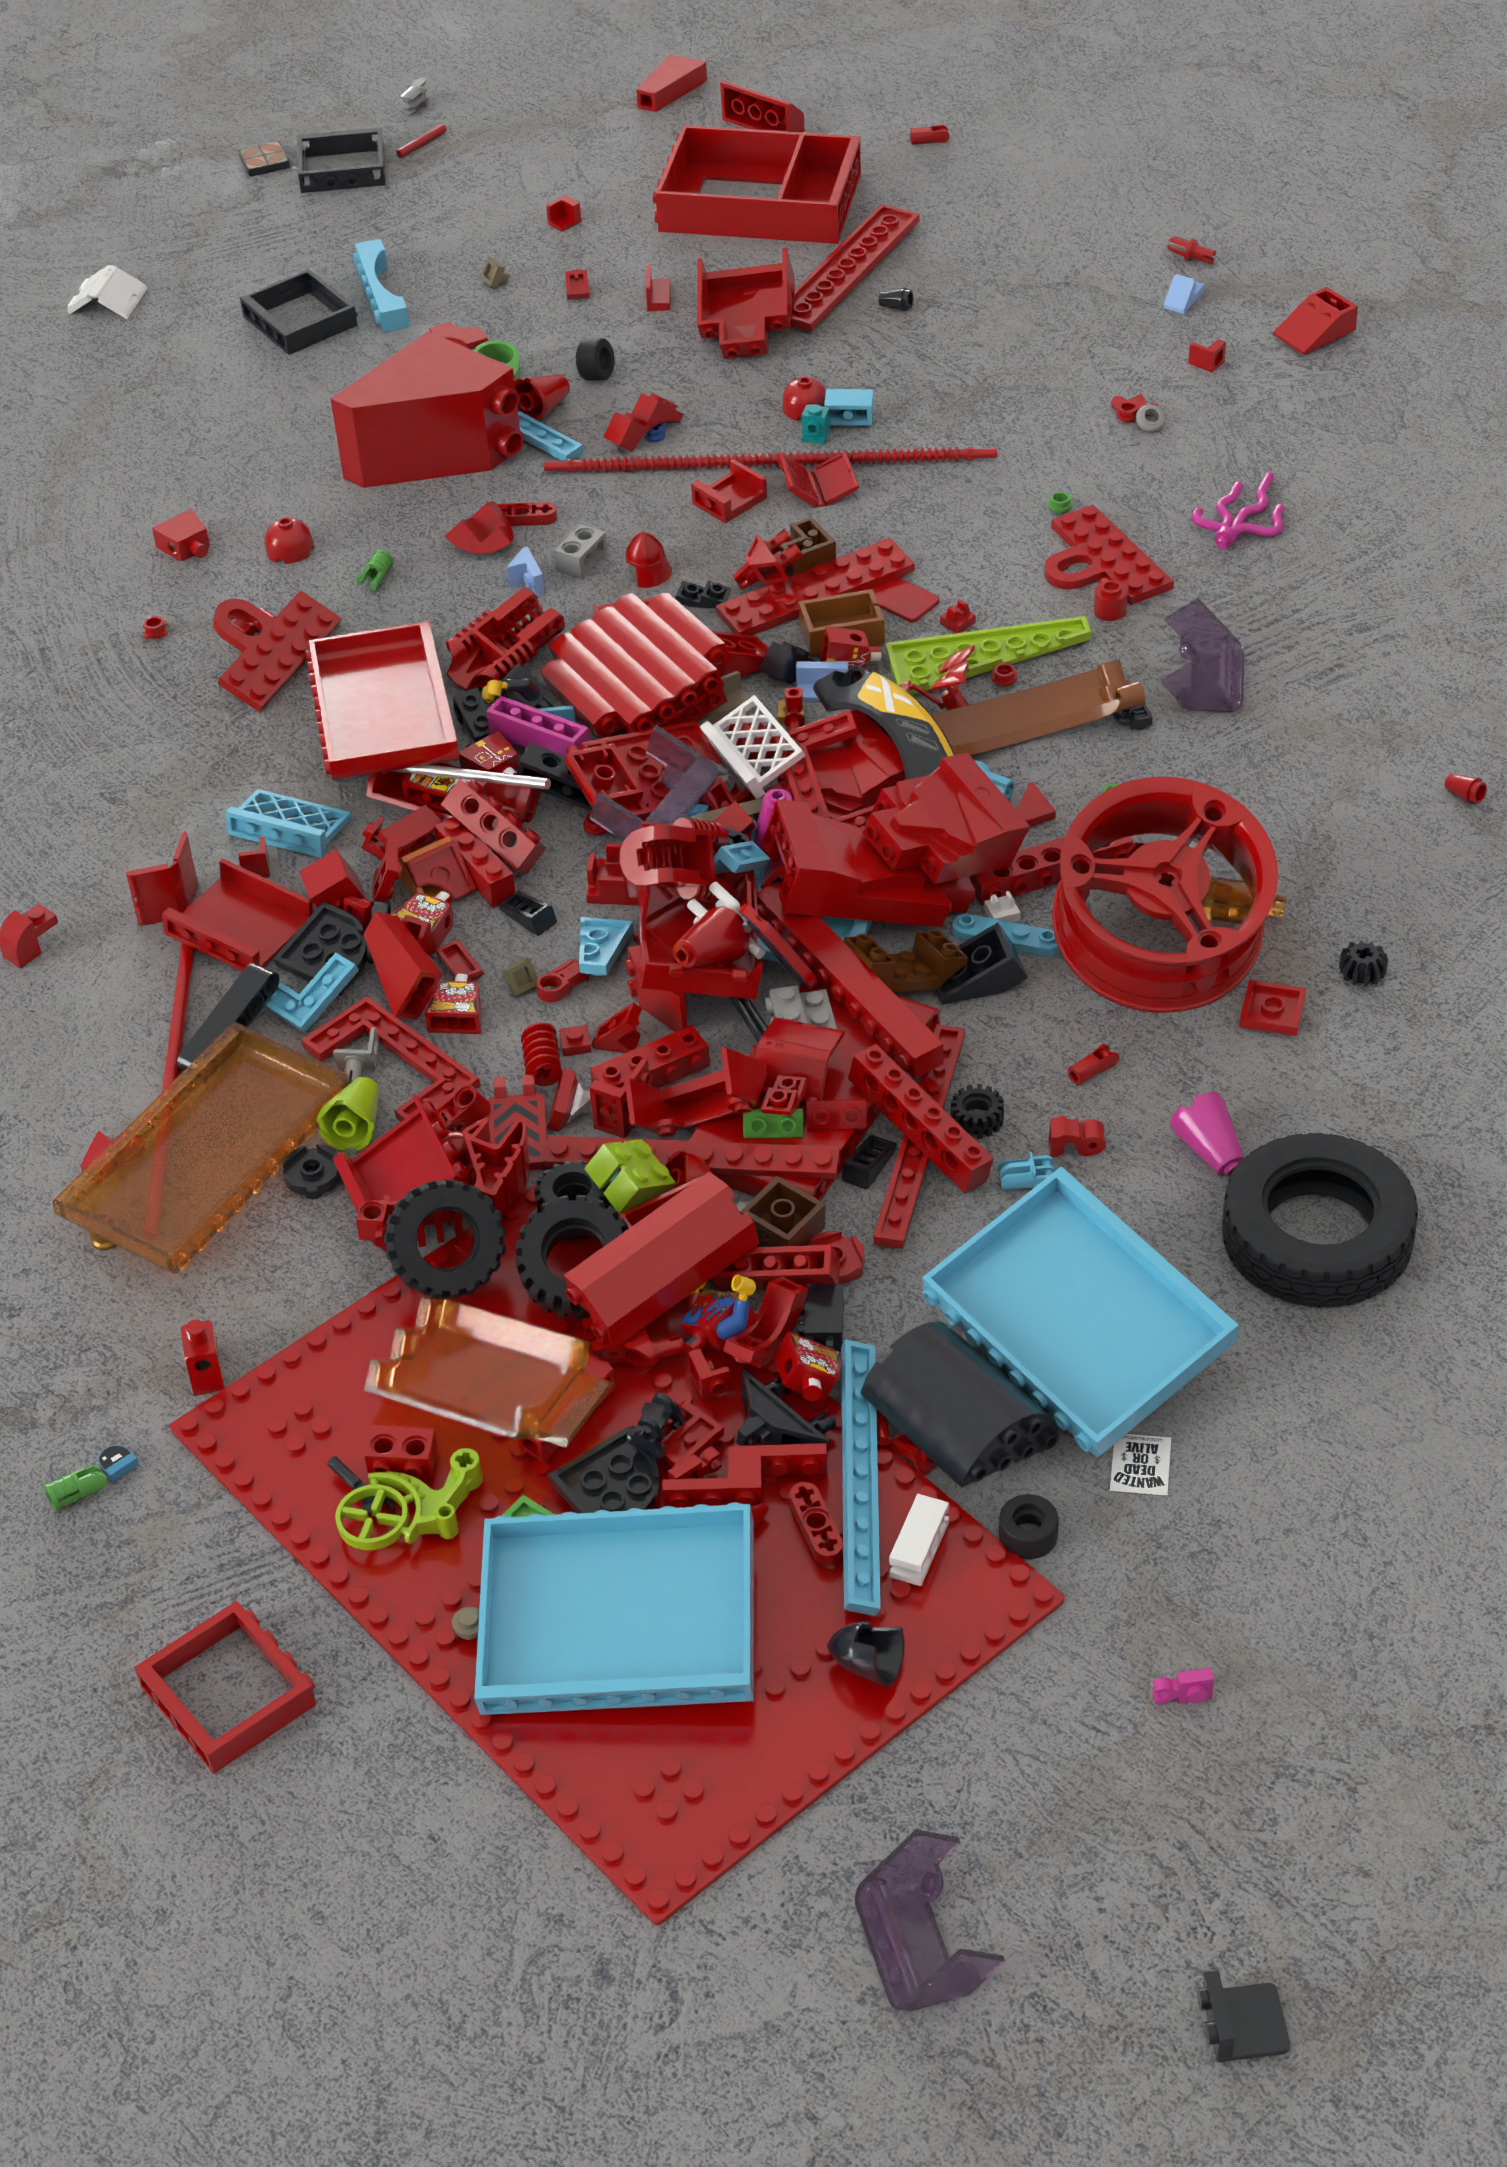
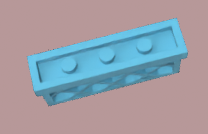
M257 789L239 808L230 807L225 812L228 835L259 842V837L265 836L267 845L322 858L327 853L326 845L352 819L351 812L260 789ZM260 799H261V800L268 801V802H263V803H258V804H257V802H258ZM286 806L291 807V808H286V809H280L281 807H286ZM270 809H274V810H275V811H270V812L262 813V811H265V810H270ZM309 812H313V813H314V814H309V815H304V814H303V813H309ZM298 815V817L288 819L285 818L288 816ZM337 818V820L327 821V819ZM321 821V823L309 825L311 822Z

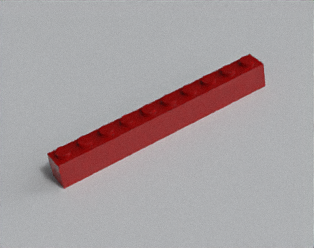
M783 879L756 892L758 915L773 926L816 975L818 982L822 986L825 985L832 992L834 999L837 1002H841L848 1009L851 1017L858 1019L866 1032L880 1042L883 1050L886 1053H890L897 1060L901 1069L907 1070L916 1079L944 1064L943 1043L819 916L784 912L779 898Z

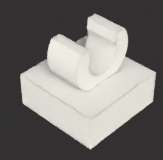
M1006 891V896L997 898L996 895H992L991 900L985 901V911L989 918L1008 922L1020 921L1021 912L1010 891Z

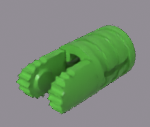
M382 549L376 550L356 579V582L362 585L366 578L372 581L370 590L375 592L394 564L392 555Z
M91 1465L64 1475L58 1480H53L51 1483L43 1485L49 1503L56 1512L62 1507L69 1506V1504H73L80 1499L82 1500L99 1489L101 1490V1488L107 1485L108 1478L101 1472L98 1466Z

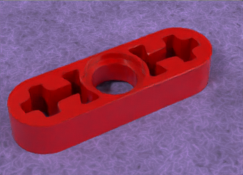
M551 502L497 504L510 526L549 525L557 520L556 505Z
M809 1482L795 1484L790 1490V1507L815 1560L825 1566L837 1564L843 1557V1541L818 1488ZM805 1496L806 1499H810V1508L806 1509L804 1499L799 1497ZM817 1518L823 1520L825 1525L815 1529L808 1526L807 1523ZM826 1538L829 1548L833 1549V1551L828 1552L826 1548H823L822 1539Z

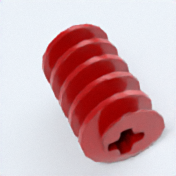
M538 1022L528 1026L521 1035L525 1074H534L535 1085L538 1086L553 1085L560 1080L562 1075L558 1039L556 1037L557 1032L553 1025L545 1022Z

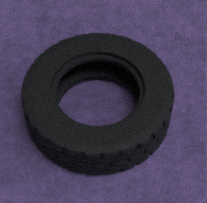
M1301 1133L1289 1135L1261 1145L1250 1152L1249 1156H1245L1237 1165V1168L1233 1170L1226 1186L1222 1220L1223 1243L1230 1260L1233 1261V1265L1241 1275L1245 1276L1254 1286L1275 1298L1310 1307L1328 1308L1351 1305L1382 1293L1383 1290H1386L1396 1282L1397 1277L1399 1278L1406 1269L1415 1241L1418 1217L1417 1197L1413 1186L1410 1185L1409 1179L1399 1169V1166L1388 1156L1386 1157L1384 1153L1372 1146L1352 1138L1349 1139L1345 1138V1136L1334 1134ZM1310 1194L1326 1195L1338 1198L1352 1205L1363 1215L1369 1226L1361 1234L1345 1242L1313 1244L1296 1239L1284 1232L1273 1221L1270 1213L1282 1202L1297 1196Z

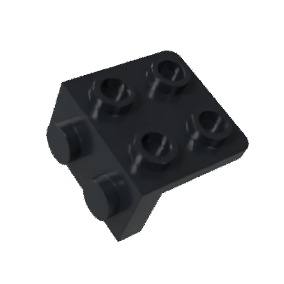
M1219 1970L1204 1972L1203 1987L1197 1988L1200 2010L1206 2011L1208 2020L1205 2022L1206 2038L1208 2045H1213L1217 2062L1281 2055L1289 2052L1290 2040L1277 1987L1273 1983L1223 1988Z

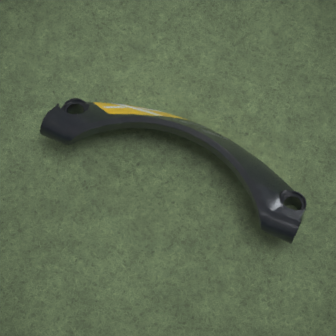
M859 666L851 667L846 673L835 670L817 680L813 685L816 696L827 712L844 709L858 710L872 717L887 731L902 759L906 780L931 775L938 768L942 758L955 755L947 736L929 711L903 687L875 671Z

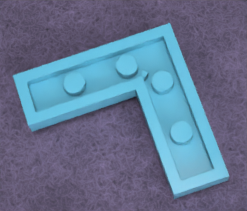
M335 952L300 994L279 982L277 990L264 1008L303 1033H306L359 969L354 963Z

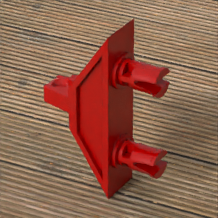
M785 528L767 542L766 540L763 541L757 533L744 557L747 562L733 575L734 580L742 590L758 581L762 584L790 581L785 574V568L804 555L795 542L779 555H775L780 551L781 544L792 541Z

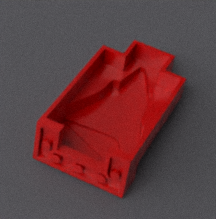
M776 799L761 844L764 853L770 858V861L778 862L779 856H781L786 876L779 893V898L785 913L943 927L945 919L950 915L951 911L966 913L970 902L974 901L975 887L972 885L969 876L934 884L919 865L893 871L863 835L864 830L847 823L815 815L811 812L808 802Z

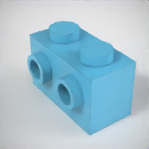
M826 389L824 407H829L830 425L872 426L874 411L873 389Z

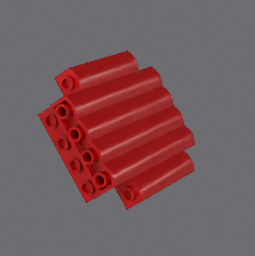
M668 592L655 596L647 606L632 593L620 597L611 607L599 610L590 620L578 623L569 633L559 635L552 640L548 647L554 660L546 664L540 671L546 687L565 706H573L575 716L598 739H603L622 728L629 734L698 721L728 702L722 689L724 684L717 668L732 659L725 642Z

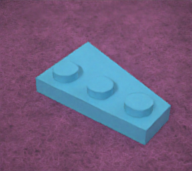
M581 917L580 973L592 974L594 976L607 975L634 931L633 921Z

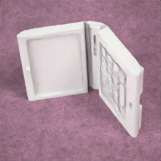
M107 265L90 278L85 279L79 288V294L74 296L68 304L67 312L71 314L91 301L92 298H99L97 302L128 319L148 287L116 266Z

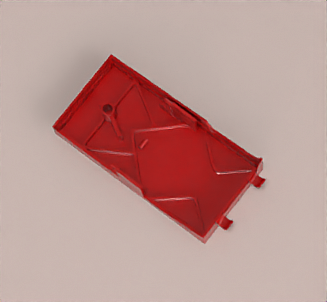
M641 822L640 828L648 827V826H654V825H670V824ZM742 832L743 834L747 835L749 840L751 841V833ZM754 870L735 874L732 871L725 872V878L731 879L734 883L731 895L739 902L740 907L744 904H749L758 913ZM638 885L642 989L756 999L763 962H760L759 959L747 950L745 955L735 962L692 968L682 967L674 957L673 948L675 943L694 925L693 922L697 917L687 908L690 899L680 897L676 888ZM698 901L707 911L716 908V902ZM751 929L749 936L758 943L757 935Z

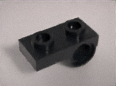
M475 688L453 696V707L460 724L466 725L474 742L489 736L486 713L488 708L478 689Z

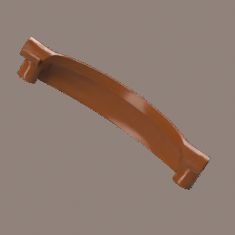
M1120 659L1098 665L1096 669L983 702L932 714V716L947 736L955 755L968 753L971 756L1052 734L1123 710L1144 705L1145 693L1139 682L1130 683V680L1125 679Z

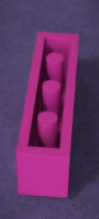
M500 696L486 710L490 735L499 731L508 742L527 748L529 743H533L566 756L568 753L567 749L571 745H576L579 750L583 742L590 741L588 727Z

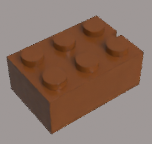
M873 589L798 602L799 626L808 651L811 653L810 656L821 655L825 626L863 631L869 646L885 644L884 617L878 606Z

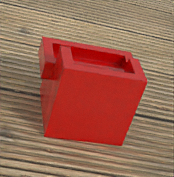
M337 849L299 871L308 896L312 901L314 911L322 902L343 910L345 897L353 895L359 899L366 898L357 874Z

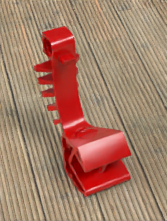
M483 1118L462 1131L466 1169L470 1174L468 1180L470 1185L480 1189V1192L485 1196L488 1195L494 1202L493 1206L495 1209L502 1213L506 1210V1207H511L517 1200H520L529 1180L530 1161L526 1121L524 1119H517L498 1144L490 1139L489 1119ZM384 1195L383 1200H369L360 1205L356 1217L359 1240L375 1241L376 1247L383 1246L384 1233L387 1232L388 1227L386 1223L398 1201H391V1196ZM439 1210L431 1213L422 1221L418 1228L419 1247L426 1246L424 1225L435 1224L437 1241L442 1243L444 1242L442 1223L452 1221L457 1237L463 1234L462 1218L464 1217L451 1210Z

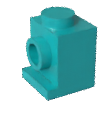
M806 404L802 413L801 442L825 444L830 433L829 407Z

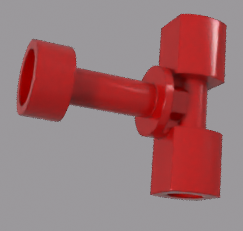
M800 687L786 688L784 692L785 709L789 712L784 717L786 732L802 727L805 724V717L800 713L804 707L803 690Z

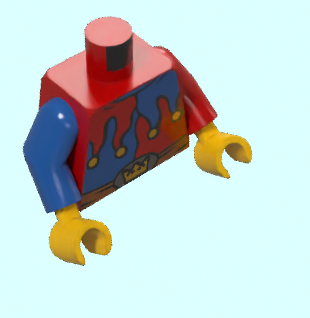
M739 1274L735 1275L731 1288L738 1293L704 1289L700 1294V1289L705 1286L703 1284L687 1296V1312L681 1320V1327L688 1336L682 1344V1348L687 1354L689 1351L699 1348L701 1350L703 1348L723 1350L726 1339L742 1333L756 1320L757 1315L750 1306V1301L747 1300L748 1296H751L756 1290V1284L752 1279Z

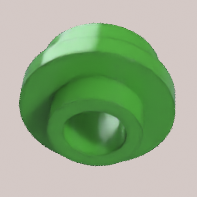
M1055 492L1048 501L1049 509L1057 514H1063L1071 510L1073 506V501L1066 492Z

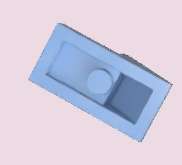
M1175 274L1163 308L1184 314L1204 293L1205 284L1196 282L1192 278Z
M524 547L507 567L509 586L526 584V587H531L537 596L544 595L543 574L529 548Z

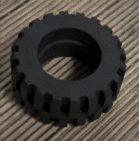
M456 1180L432 1181L413 1188L406 1193L407 1195L396 1203L392 1215H389L386 1223L388 1227L387 1232L384 1233V1242H386L387 1251L385 1252L387 1259L390 1260L393 1266L392 1270L409 1288L426 1296L458 1298L459 1296L469 1295L477 1291L476 1289L488 1283L493 1272H497L499 1269L501 1255L505 1254L506 1249L504 1245L506 1228L502 1226L500 1211L495 1209L493 1206L494 1202L488 1195L482 1194L480 1189ZM439 1210H451L461 1214L466 1218L473 1230L474 1243L471 1253L465 1261L452 1268L442 1269L430 1265L423 1259L417 1248L416 1236L420 1224L428 1215Z
M577 1195L576 1200H569L568 1196L559 1197L560 1202L552 1205L551 1201L543 1204V1211L541 1213L534 1211L528 1217L529 1226L526 1224L522 1225L519 1231L521 1240H517L515 1246L517 1255L515 1261L523 1287L527 1290L528 1296L534 1303L538 1302L540 1308L548 1314L552 1310L555 1311L556 1316L566 1319L568 1314H573L575 1320L584 1319V1314L589 1312L580 1304L574 1305L565 1292L567 1289L565 1279L550 1272L547 1265L549 1253L560 1241L572 1236L591 1237L600 1242L604 1247L629 1228L624 1218H619L618 1211L612 1206H609L607 1209L605 1208L604 1201L594 1198L591 1203L583 1195Z

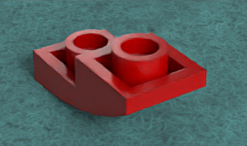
M778 1075L774 1087L768 1088L761 1108L762 1113L791 1116L797 1110L808 1087L807 1079L805 1077Z

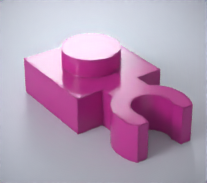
M1211 1668L1177 1672L1175 1679L1167 1677L1153 1679L1154 1690H1152L1155 1704H1164L1177 1698L1178 1704L1186 1702L1200 1703L1206 1699H1212L1214 1677Z

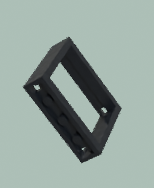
M382 127L298 135V178L301 193L386 185ZM372 135H378V139L372 140ZM309 141V146H304L302 142ZM377 151L378 165L307 171V157Z
M310 269L240 297L243 317L288 355L358 326L356 317L358 312L355 310L354 304L350 303L342 294L335 291L330 284L324 282L320 276L314 274ZM310 293L333 313L290 330L270 314L268 310Z

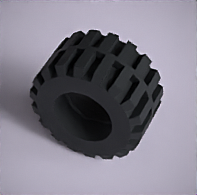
M577 1160L576 1163L565 1161L563 1165L555 1164L552 1166V1170H545L542 1173L543 1177H539L536 1181L537 1186L534 1193L538 1213L543 1211V1204L551 1201L552 1205L560 1202L559 1197L568 1196L569 1200H576L577 1195H583L591 1203L594 1198L604 1201L606 1209L609 1206L613 1207L603 1194L610 1185V1181L604 1188L599 1189L584 1168L587 1165L584 1164V1161ZM572 1236L568 1238H570V1241H577V1238H583V1240H585L590 1237Z

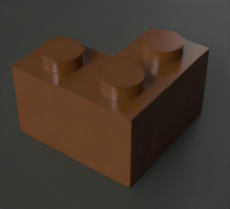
M812 516L790 524V537L792 541L781 544L780 551L782 553L795 542L804 556L785 568V573L788 577L836 559V541Z

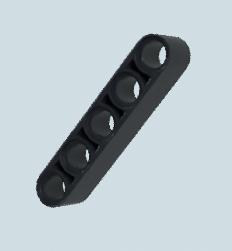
M249 964L179 1054L177 1059L179 1071L205 1081L209 1079L275 993L279 985V974L257 964Z

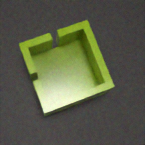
M642 1139L624 1141L623 1143L603 1144L584 1168L599 1189L604 1188L617 1170L621 1169L620 1173L603 1193L618 1213L627 1211L670 1191L676 1184L669 1175L668 1169L658 1161L652 1153L650 1146Z

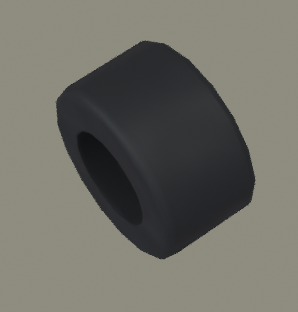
M605 338L583 339L576 351V366L579 375L584 380H607L612 375L615 364L614 352L610 342Z
M1025 1494L1008 1500L1001 1508L999 1538L1008 1550L1017 1554L1020 1558L1035 1559L1050 1553L1055 1547L1058 1538L1059 1518L1056 1508L1050 1501L1038 1495ZM1031 1523L1039 1526V1528L1025 1530L1018 1526Z

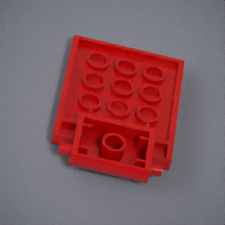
M696 721L583 742L579 750L576 745H571L568 747V753L564 758V763L595 813L612 816L615 812H618L625 825L664 817L668 814H677L682 801L704 805L696 791L698 786L693 780L695 767L700 766L702 761L710 763L713 760L718 765L723 763ZM736 782L730 791L732 797L741 791Z

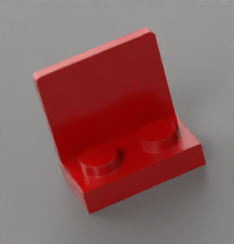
M641 1059L629 1078L650 1085L652 1075L649 1072L648 1060ZM594 1080L589 1087L594 1129L626 1138L631 1129H635L636 1126L630 1125L625 1083L619 1088L612 1084Z

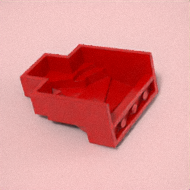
M787 247L782 248V263L706 272L702 258H698L697 327L701 339L719 337V346L724 359L768 354L769 331L791 328L792 298H795V275Z
M851 710L859 733L858 736L808 753L830 819H836L875 805L883 788L896 786L897 782L906 780L903 762L894 742L865 713L858 710ZM786 771L777 776V784L765 789V793L773 789L786 790L790 793L792 800L795 801Z
M968 753L942 758L938 768L931 775L899 781L896 783V786L883 788L873 808L875 812L871 813L863 835L893 871L919 865L932 882L937 884L1010 867L1030 825Z

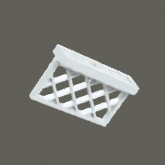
M755 695L713 726L709 721L700 726L710 744L756 799L766 794L763 790L765 785L805 757L801 748ZM755 706L757 707L755 715L746 716L749 710ZM760 722H769L767 729L757 730ZM743 723H752L750 730L741 731ZM730 724H735L733 731H722ZM772 736H781L778 744H769ZM755 737H764L762 744L752 745ZM738 738H747L745 745L736 746ZM786 750H794V751H795L793 754H791V755L788 756L787 758H781V757H782V754H783V751H786ZM776 751L774 759H764L766 752ZM750 752H759L757 759L748 760ZM763 766H771L767 773L763 776L759 775Z

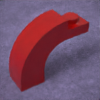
M784 1277L769 1281L756 1320L744 1332L726 1339L723 1351L732 1355L733 1359L739 1363L751 1364L760 1369L765 1367L773 1360L774 1353L787 1332L793 1331L809 1288Z

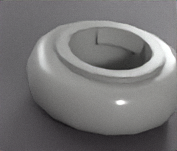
M1148 404L1138 410L1136 421L1142 430L1156 432L1163 427L1165 415L1158 406ZM1145 415L1154 416L1156 422H1149Z

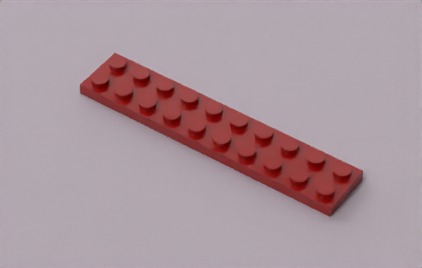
M880 204L795 289V298H792L791 326L811 332L920 222V214Z

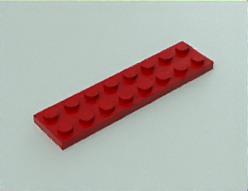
M887 538L844 556L837 557L822 565H817L804 572L794 574L788 577L790 581L771 583L716 605V614L734 634L752 636L798 618L799 601L864 591L914 572L915 563L891 538Z

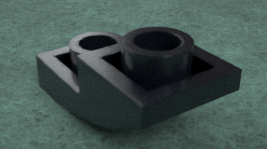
M682 580L675 599L681 605L689 607L716 608V605L727 601L731 588L712 581H707L706 586L702 587Z

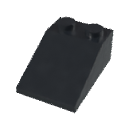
M998 922L958 945L959 949L969 957L968 963L940 988L936 989V993L940 1002L947 1004L1003 993L1028 979L1013 942Z

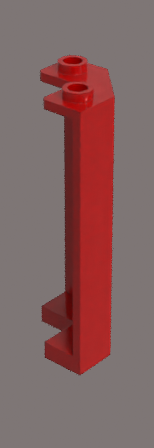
M443 762L430 764L435 766L460 768ZM387 771L385 773L371 774L366 784L367 797L414 811L422 807L405 802L402 780L408 773ZM487 782L489 797L493 796L503 804L502 809L507 814L511 812L522 820L521 826L524 822H531L535 816L541 791L529 787ZM432 810L441 819L447 820L454 817L453 815ZM497 818L493 821V830L498 826ZM515 834L512 839L517 840V835Z
M711 1172L703 1175L563 1275L567 1285L566 1295L574 1305L580 1304L590 1313L593 1322L591 1330L599 1341L603 1342L605 1340L614 1349L760 1244L754 1222L747 1212L744 1214L739 1212L731 1200L735 1196L733 1191Z

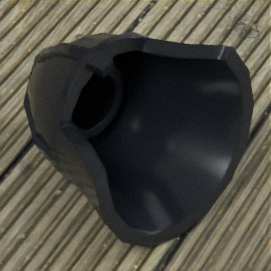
M865 1621L848 1624L833 1634L827 1644V1649L845 1670L854 1673L858 1677L873 1681L884 1688H889L897 1681L903 1665L905 1646L903 1628H873L870 1623Z

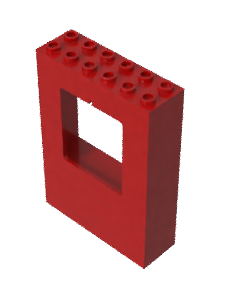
M683 125L681 132L677 134L676 144L672 146V154L667 158V166L663 167L662 178L658 180V188L653 192V203L657 207L654 221L658 223V232L838 244L861 177L860 136ZM705 180L782 185L777 199L700 194Z

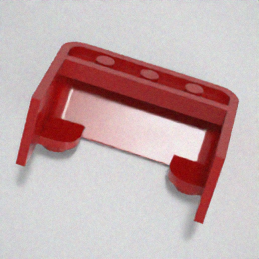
M724 1047L721 1048L724 1070L664 1089H658L631 1078L624 1079L630 1125L656 1133L659 1137L665 1138L676 1135V1131L730 1114L749 1113L757 1105L767 1078L766 1064Z

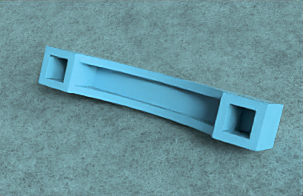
M381 239L355 243L356 252L352 253L354 264L357 266L359 278L361 277L367 300L370 301L371 311L374 312L376 324L381 325L383 332L410 327L403 296L393 295L378 281L382 271L388 269L385 249Z

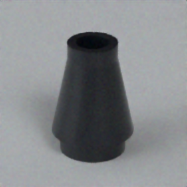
M901 288L880 292L878 301L880 306L906 311L907 308H912L914 296L912 290Z

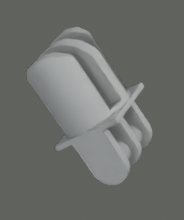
M418 78L412 84L406 83L407 90L399 96L403 114L410 115L421 105L427 106L428 96L425 94L427 87L424 86L426 79Z

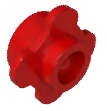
M159 616L147 618L143 624L145 629L143 637L158 639L168 634L166 626H168L167 621Z

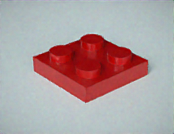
M1249 980L1239 1027L1297 1036L1306 988Z

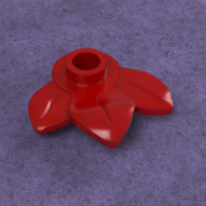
M1142 394L1128 400L1116 395L1111 401V406L1116 410L1117 418L1126 423L1136 420L1138 410L1142 406L1148 405Z

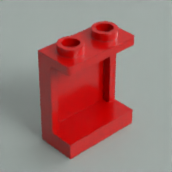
M732 460L730 461V473L708 486L699 480L691 483L692 504L720 521L727 523L767 498L766 478L740 462Z

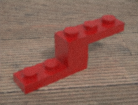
M826 1443L728 1446V1478L662 1480L664 1507L685 1508L694 1507L699 1504L721 1506L734 1502L750 1504V1506L763 1502L762 1476L827 1474Z

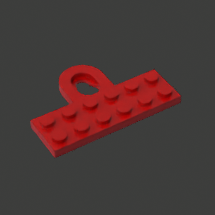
M1094 505L1086 506L1051 520V528L1071 547L1051 555L1046 560L1044 575L1051 585L1061 589H1078L1100 581L1102 578H1108L1109 580L1121 582L1127 587V602L1130 605L1174 589V581ZM1074 563L1090 565L1089 568L1076 573H1063Z
M301 590L275 618H272L252 603L242 599H228L221 602L213 616V627L222 639L243 653L222 674L217 684L258 712H261L307 661L305 650H310L309 640L328 637L340 624L342 618ZM239 619L243 622L252 623L259 629L260 634L248 636L233 627L231 620Z

